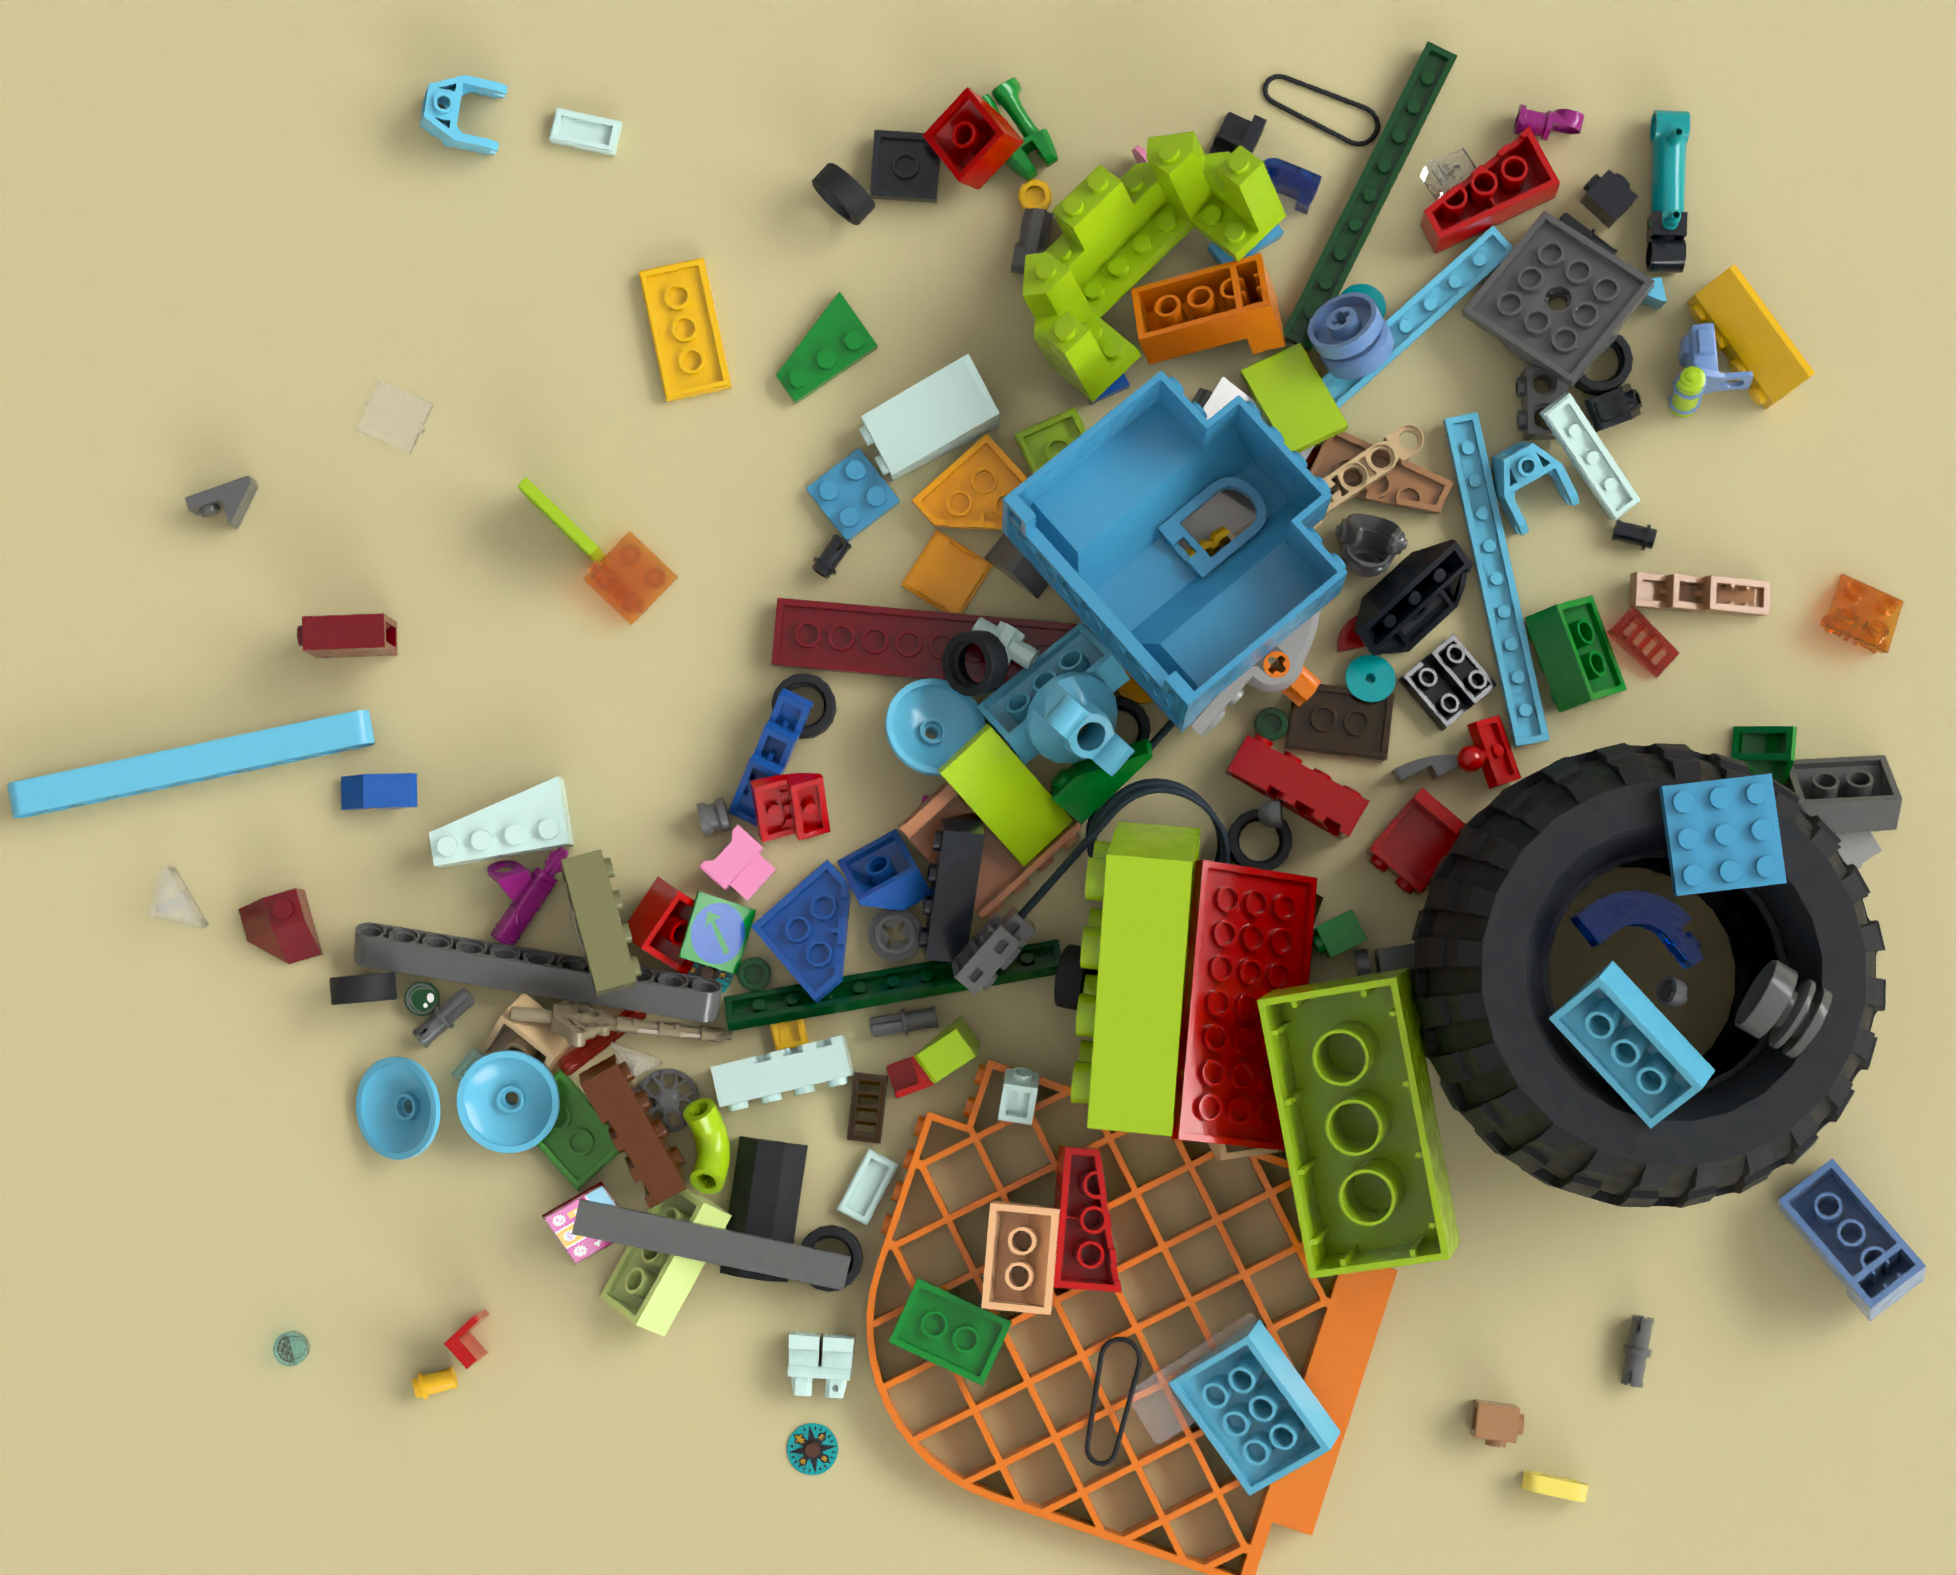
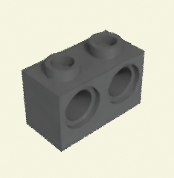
M1526 367L1520 374L1521 377L1516 378V397H1521L1522 410L1517 412L1518 431H1523V440L1556 439L1549 427H1540L1536 424L1534 415L1535 413H1540L1565 392L1568 393L1567 384L1541 367ZM1533 381H1544L1548 386V393L1540 394L1536 392L1533 387Z

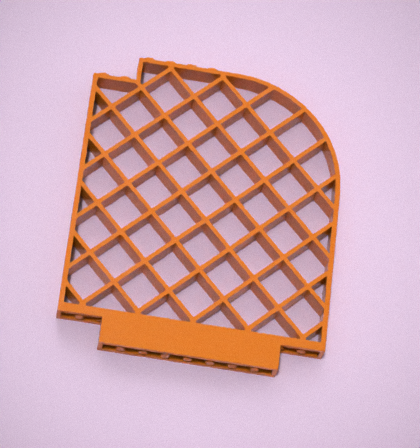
M988 1060L987 1066L980 1064L974 1080L975 1084L980 1085L976 1098L969 1096L963 1116L969 1118L967 1124L931 1111L927 1112L926 1118L919 1116L913 1133L914 1136L919 1137L915 1150L908 1148L902 1168L908 1169L904 1183L897 1181L891 1198L892 1201L897 1202L894 1214L886 1213L880 1231L886 1237L869 1291L867 1345L875 1384L887 1412L909 1445L931 1467L967 1491L991 1501L1208 1575H1256L1272 1522L1311 1536L1313 1534L1398 1270L1391 1267L1333 1275L1326 1296L1318 1279L1309 1278L1302 1238L1297 1239L1275 1195L1292 1186L1291 1177L1271 1186L1258 1159L1289 1169L1286 1159L1271 1154L1247 1157L1263 1190L1217 1213L1195 1169L1196 1166L1215 1157L1211 1149L1190 1159L1182 1141L1172 1139L1183 1163L1136 1186L1114 1141L1129 1132L1101 1130L1102 1137L1082 1147L1097 1149L1108 1144L1130 1190L1108 1200V1210L1135 1198L1157 1242L1118 1262V1273L1162 1252L1184 1297L1136 1321L1123 1293L1115 1292L1130 1324L1082 1347L1061 1302L1084 1290L1066 1288L1056 1294L1053 1288L1052 1306L1055 1307L1076 1351L1029 1374L1008 1332L1004 1342L1022 1379L975 1401L965 1378L952 1372L968 1406L913 1432L900 1414L888 1389L937 1364L925 1359L885 1380L883 1378L877 1354L875 1327L901 1315L906 1304L904 1302L875 1317L877 1289L888 1251H893L912 1290L916 1283V1278L900 1247L947 1224L969 1270L938 1285V1287L948 1291L973 1278L982 1295L983 1279L980 1274L984 1273L985 1262L978 1266L975 1265L954 1220L1001 1197L1003 1202H1011L1007 1193L1053 1170L1057 1175L1058 1159L1055 1158L1035 1115H1033L1032 1126L1050 1163L1004 1186L1002 1185L980 1139L1014 1122L1001 1120L979 1132H976L974 1123L992 1070L1005 1073L1006 1068H1014L992 1060ZM1039 1076L1038 1085L1059 1092L1037 1102L1034 1112L1071 1095V1087ZM932 1121L970 1134L969 1137L924 1159L920 1158ZM974 1143L996 1190L949 1212L927 1166ZM916 1168L920 1169L942 1217L898 1239H894L893 1236ZM1188 1171L1210 1217L1163 1240L1141 1194ZM1268 1198L1290 1244L1244 1266L1222 1221ZM1215 1225L1237 1271L1190 1294L1168 1248ZM1295 1253L1317 1298L1271 1320L1249 1276ZM1240 1280L1243 1281L1264 1323L1263 1325L1290 1362L1291 1360L1276 1330L1323 1307L1301 1377L1341 1431L1330 1451L1264 1487L1248 1539L1243 1537L1223 1497V1494L1241 1486L1235 1475L1219 1483L1216 1482L1196 1442V1439L1205 1434L1199 1425L1191 1429L1189 1428L1168 1386L1171 1379L1204 1355L1163 1375L1141 1331L1189 1307L1210 1351L1217 1346L1195 1303ZM989 1309V1311L1000 1315L998 1310ZM1019 1312L1007 1319L1012 1321L1010 1326L1012 1327L1036 1314ZM1135 1333L1157 1378L1136 1388L1132 1403L1162 1388L1184 1432L1136 1456L1125 1432H1123L1121 1442L1130 1460L1083 1483L1061 1438L1087 1426L1090 1412L1056 1429L1034 1384L1081 1360L1094 1386L1096 1373L1088 1356L1100 1351L1102 1346L1111 1338L1128 1337ZM1100 1383L1098 1396L1103 1405L1095 1409L1094 1422L1108 1415L1118 1434L1120 1422L1115 1411L1125 1407L1129 1392L1109 1401ZM1027 1388L1049 1433L1002 1456L981 1410ZM973 1415L995 1460L964 1475L936 1456L921 1440ZM1054 1442L1076 1487L1042 1504L1023 1498L1008 1465ZM1190 1443L1211 1487L1163 1511L1142 1466ZM1000 1470L1011 1494L980 1483L978 1480ZM1135 1470L1157 1514L1122 1532L1104 1526L1088 1493ZM1081 1497L1092 1521L1057 1509ZM1217 1498L1238 1541L1204 1559L1184 1553L1169 1521ZM1163 1525L1174 1549L1139 1537ZM1243 1553L1238 1571L1221 1566V1564Z

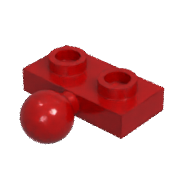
M1500 715L1468 724L1467 727L1474 746H1465L1458 752V766L1463 771L1469 773L1476 772L1482 767L1489 789L1521 779Z

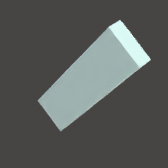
M1565 392L1539 413L1610 520L1616 521L1641 501L1570 393Z

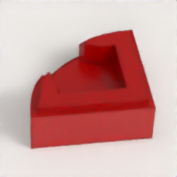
M1358 615L1350 619L1341 629L1337 639V653L1365 648V645L1354 632Z

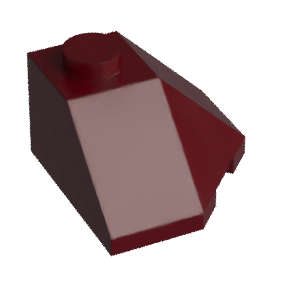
M294 888L261 898L238 909L247 942L280 960L293 964L323 955L305 890Z

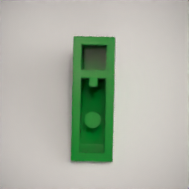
M1148 739L1129 744L1135 752L1113 777L1092 759L1079 761L1067 770H1060L1051 783L1052 800L1082 825L1153 757L1151 742Z

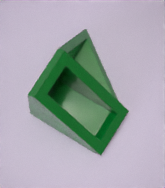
M1734 726L1731 758L1744 761L1750 767L1749 771L1755 775L1772 773V779L1785 786L1795 760L1797 727Z

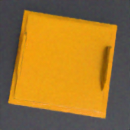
M936 530L901 586L942 612L962 614L993 567V564L941 531Z

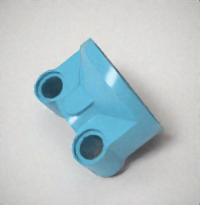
M1068 672L1052 678L1037 691L1029 704L1026 718L1028 738L1043 757L1056 763L1074 764L1085 759H1092L1113 777L1135 752L1114 731L1118 716L1114 694L1105 682L1088 672ZM1089 723L1086 729L1078 735L1079 730Z

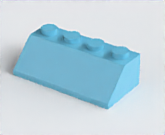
M1082 622L1040 654L1029 670L1023 668L976 706L1024 765L1039 754L1028 738L1026 728L1028 707L1037 691L1048 681L1068 672H1088L1105 682L1112 693H1114L1130 680L1120 663Z
M1611 961L1588 980L1549 1017V1020L1650 1128L1654 1127L1703 1089L1715 1072L1713 1067L1614 961Z

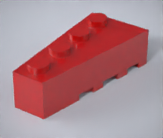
M1530 126L1522 131L1513 142L1502 147L1483 166L1480 165L1472 171L1471 175L1463 182L1456 184L1424 210L1420 226L1435 254L1556 197L1560 181Z
M1255 734L1253 738L1247 735L1225 773L1271 800H1281L1283 807L1342 841L1348 838L1370 801L1363 798L1360 793L1345 785L1341 786L1332 781V777L1316 768L1312 770L1301 764L1302 760L1287 751L1282 754L1271 748L1273 743L1263 736Z
M1059 1145L1054 1208L1060 1209L1054 1287L1122 1293L1117 1270L1116 1250L1112 1238L1111 1218L1107 1206L1100 1150L1093 1147Z

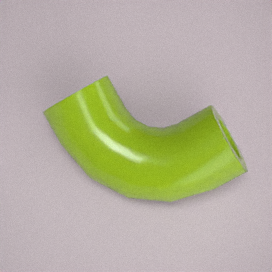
M700 1098L690 1103L683 1112V1117L693 1134L696 1146V1161L690 1175V1182L699 1192L715 1194L722 1189L727 1176L730 1162V1142L726 1125L714 1101L711 1098Z

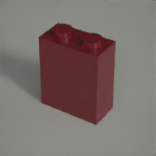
M384 613L302 616V625L297 627L298 645L303 646V651L316 658L398 655L397 622Z

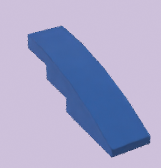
M785 688L782 689L769 721L764 726L755 751L748 761L728 813L757 826L750 781L784 774L814 702Z

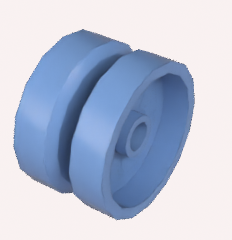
M1346 293L1328 300L1317 309L1310 319L1307 330L1310 342L1316 352L1320 354L1321 360L1328 372L1335 378L1345 380L1361 378L1374 372L1385 363L1394 345L1392 331L1387 322L1382 318L1378 306L1370 296L1364 293Z

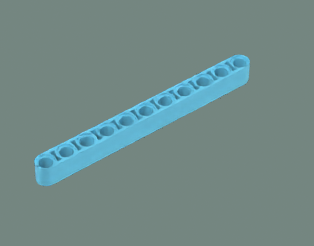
M358 710L8 783L7 789L13 818H25L374 745L375 738L369 710Z

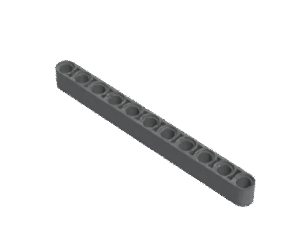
M371 922L359 924L355 929L354 961L364 967L698 1022H712L719 1016L722 984L708 977L640 966L642 975L636 977L637 985L635 987L596 997L585 957Z

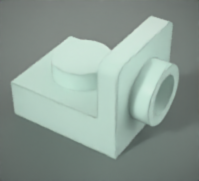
M1024 1067L1005 1069L998 1120L1032 1125L1038 1092L1039 1073L1032 1072Z

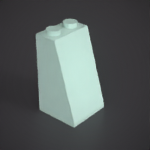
M969 354L862 415L861 419L864 426L860 427L859 431L867 446L874 444L879 454L874 459L882 475L884 476L889 473L892 481L999 427L1000 413Z

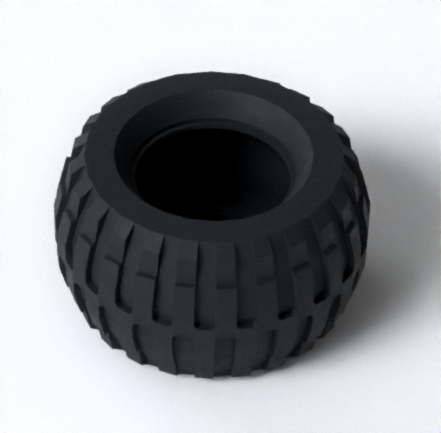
M1620 743L1595 749L1587 753L1561 758L1501 790V793L1487 807L1479 811L1458 831L1459 836L1448 854L1442 857L1428 881L1430 885L1423 910L1419 911L1411 938L1415 941L1414 969H1411L1412 993L1420 1021L1419 1030L1425 1057L1429 1058L1441 1079L1439 1084L1452 1108L1465 1117L1475 1128V1133L1495 1154H1499L1521 1167V1170L1548 1186L1621 1207L1670 1206L1683 1208L1711 1201L1713 1197L1724 1194H1740L1766 1180L1776 1168L1785 1164H1794L1819 1138L1816 1134L1829 1122L1838 1121L1855 1092L1851 1089L1854 1078L1860 1070H1868L1878 1038L1874 1037L1875 1033L1870 1032L1877 1011H1884L1886 1006V979L1876 977L1877 951L1886 949L1879 921L1869 920L1863 898L1868 897V894L1871 892L1854 864L1847 865L1839 854L1838 849L1841 846L1838 843L1841 842V839L1818 815L1811 817L1801 808L1802 806L1797 804L1800 797L1795 792L1774 779L1773 786L1787 883L1697 894L1714 911L1727 934L1735 963V995L1728 1020L1713 1046L1702 1055L1715 1070L1703 1089L1654 1127L1650 1128L1549 1020V1017L1555 1012L1549 987V954L1557 926L1573 899L1594 879L1616 867L1644 868L1671 877L1659 787L1755 775L1749 771L1750 767L1744 761L1717 753L1708 755L1695 752L1685 744L1654 743L1647 746ZM1772 960H1778L1797 971L1798 979L1795 989L1806 979H1811L1816 983V989L1825 987L1832 991L1831 1005L1820 1030L1807 1047L1795 1058H1790L1783 1054L1782 1046L1778 1049L1769 1046L1772 1028L1761 1038H1755L1735 1026L1738 1009L1747 991L1762 969Z

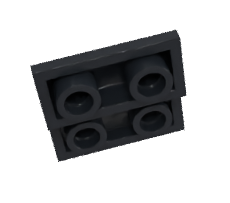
M1454 634L1398 680L1441 731L1445 730L1497 686L1494 680Z

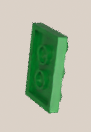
M918 1277L889 1342L983 1386L1012 1321Z

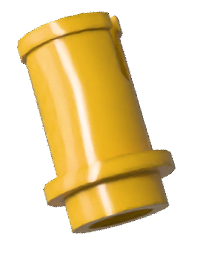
M453 1366L426 1375L421 1372L418 1373V1377L412 1378L416 1397H423L424 1400L429 1399V1395L458 1388L457 1376Z

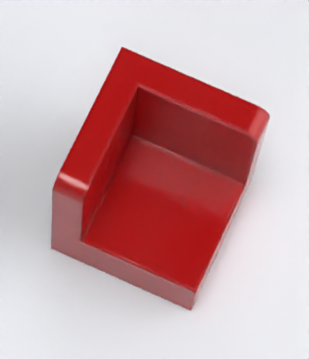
M914 1056L886 1067L896 1099L935 1085Z

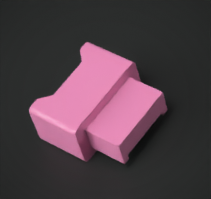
M739 825L732 830V841L715 860L704 861L699 866L723 890L727 891L732 886L747 901L776 872V869L760 855L764 848Z

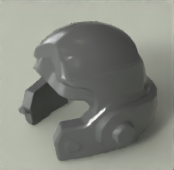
M1354 513L1349 515L1348 518L1342 519L1340 525H1337L1335 528V535L1341 547V559L1348 570L1362 577H1374L1385 572L1394 557L1400 555L1402 550L1406 549L1408 540L1405 539V533L1397 524L1378 516Z

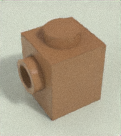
M1474 1399L1470 1434L1475 1438L1486 1439L1485 1444L1494 1447L1505 1448L1506 1442L1516 1443L1517 1435H1522L1524 1429V1414H1520V1408L1515 1404Z

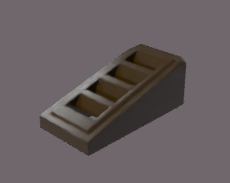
M854 1072L847 1140L881 1144L888 1075ZM860 1083L880 1085L879 1092L860 1090ZM859 1097L878 1099V1106L858 1104ZM857 1110L876 1112L877 1117L876 1119L857 1117ZM856 1124L875 1126V1133L855 1131Z

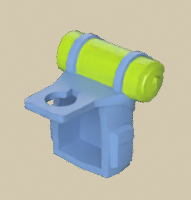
M1714 323L1693 325L1688 330L1686 336L1680 341L1678 358L1679 364L1684 367V370L1677 376L1676 381H1673V392L1668 397V406L1671 412L1682 418L1692 416L1700 407L1703 394L1748 389L1753 379L1752 371L1719 372ZM1730 380H1741V381L1734 382V383H1728V382H1727V381H1730Z

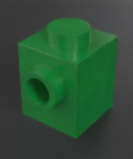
M1353 909L1313 928L1315 933L1312 939L1313 945L1318 954L1322 955L1325 953L1327 959L1368 940Z

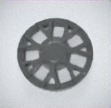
M670 1068L652 1072L645 1077L637 1090L643 1089L647 1092L648 1098H654L655 1107L648 1110L651 1115L656 1110L664 1114L662 1121L667 1123L668 1127L666 1128L669 1133L679 1131L688 1126L682 1117L684 1111L679 1109L682 1101L692 1103L700 1099L699 1091L694 1081L684 1072ZM665 1074L675 1075L673 1087L664 1086ZM661 1075V1080L659 1081L656 1076ZM678 1076L684 1079L680 1083H678ZM652 1079L660 1087L656 1094H653L645 1087ZM687 1082L692 1091L681 1097L677 1088ZM693 1094L694 1100H691L688 1097ZM676 1112L681 1124L671 1127L668 1114Z

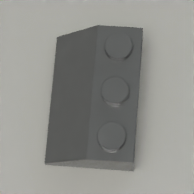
M1885 755L1794 760L1785 787L1800 797L1797 804L1802 806L1801 808L1811 817L1818 815L1834 833L1897 829L1902 797Z

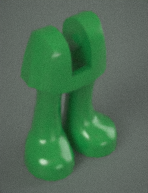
M1014 77L998 85L991 95L1009 114L1024 137L1022 139L1024 143L1005 163L1024 180L1029 182L1038 175L1031 160L1027 157L1029 153L1035 150L1038 157L1047 167L1058 162V155L1046 129L1039 131L1022 106L1019 99V93L1022 88ZM989 94L981 97L1000 114Z

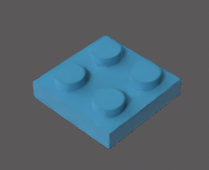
M860 448L806 488L810 496L847 542L900 503L899 498Z

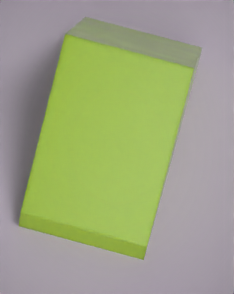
M960 1016L917 1052L914 1058L932 1083H936L975 1058L981 1043L963 1017Z

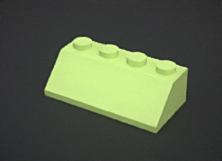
M687 1187L685 1190L653 1208H649L647 1213L724 1229L732 1216L712 1201ZM627 1246L599 1297L635 1325L665 1336L706 1262Z

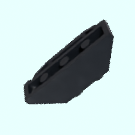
M1451 539L1411 552L1362 598L1354 632L1372 655L1409 652L1458 607L1465 588L1467 573H1470L1473 564L1457 541Z

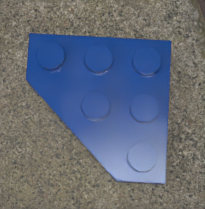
M828 859L751 926L816 1003L843 981L851 897L849 883Z

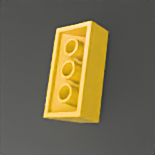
M1736 264L1716 277L1687 302L1690 306L1689 313L1698 324L1714 323L1716 349L1718 351L1722 350L1729 359L1728 365L1732 372H1753V379L1748 393L1751 399L1757 405H1762L1765 410L1815 374Z

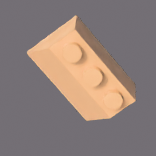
M1002 1201L990 1203L981 1308L1051 1315L1060 1209Z

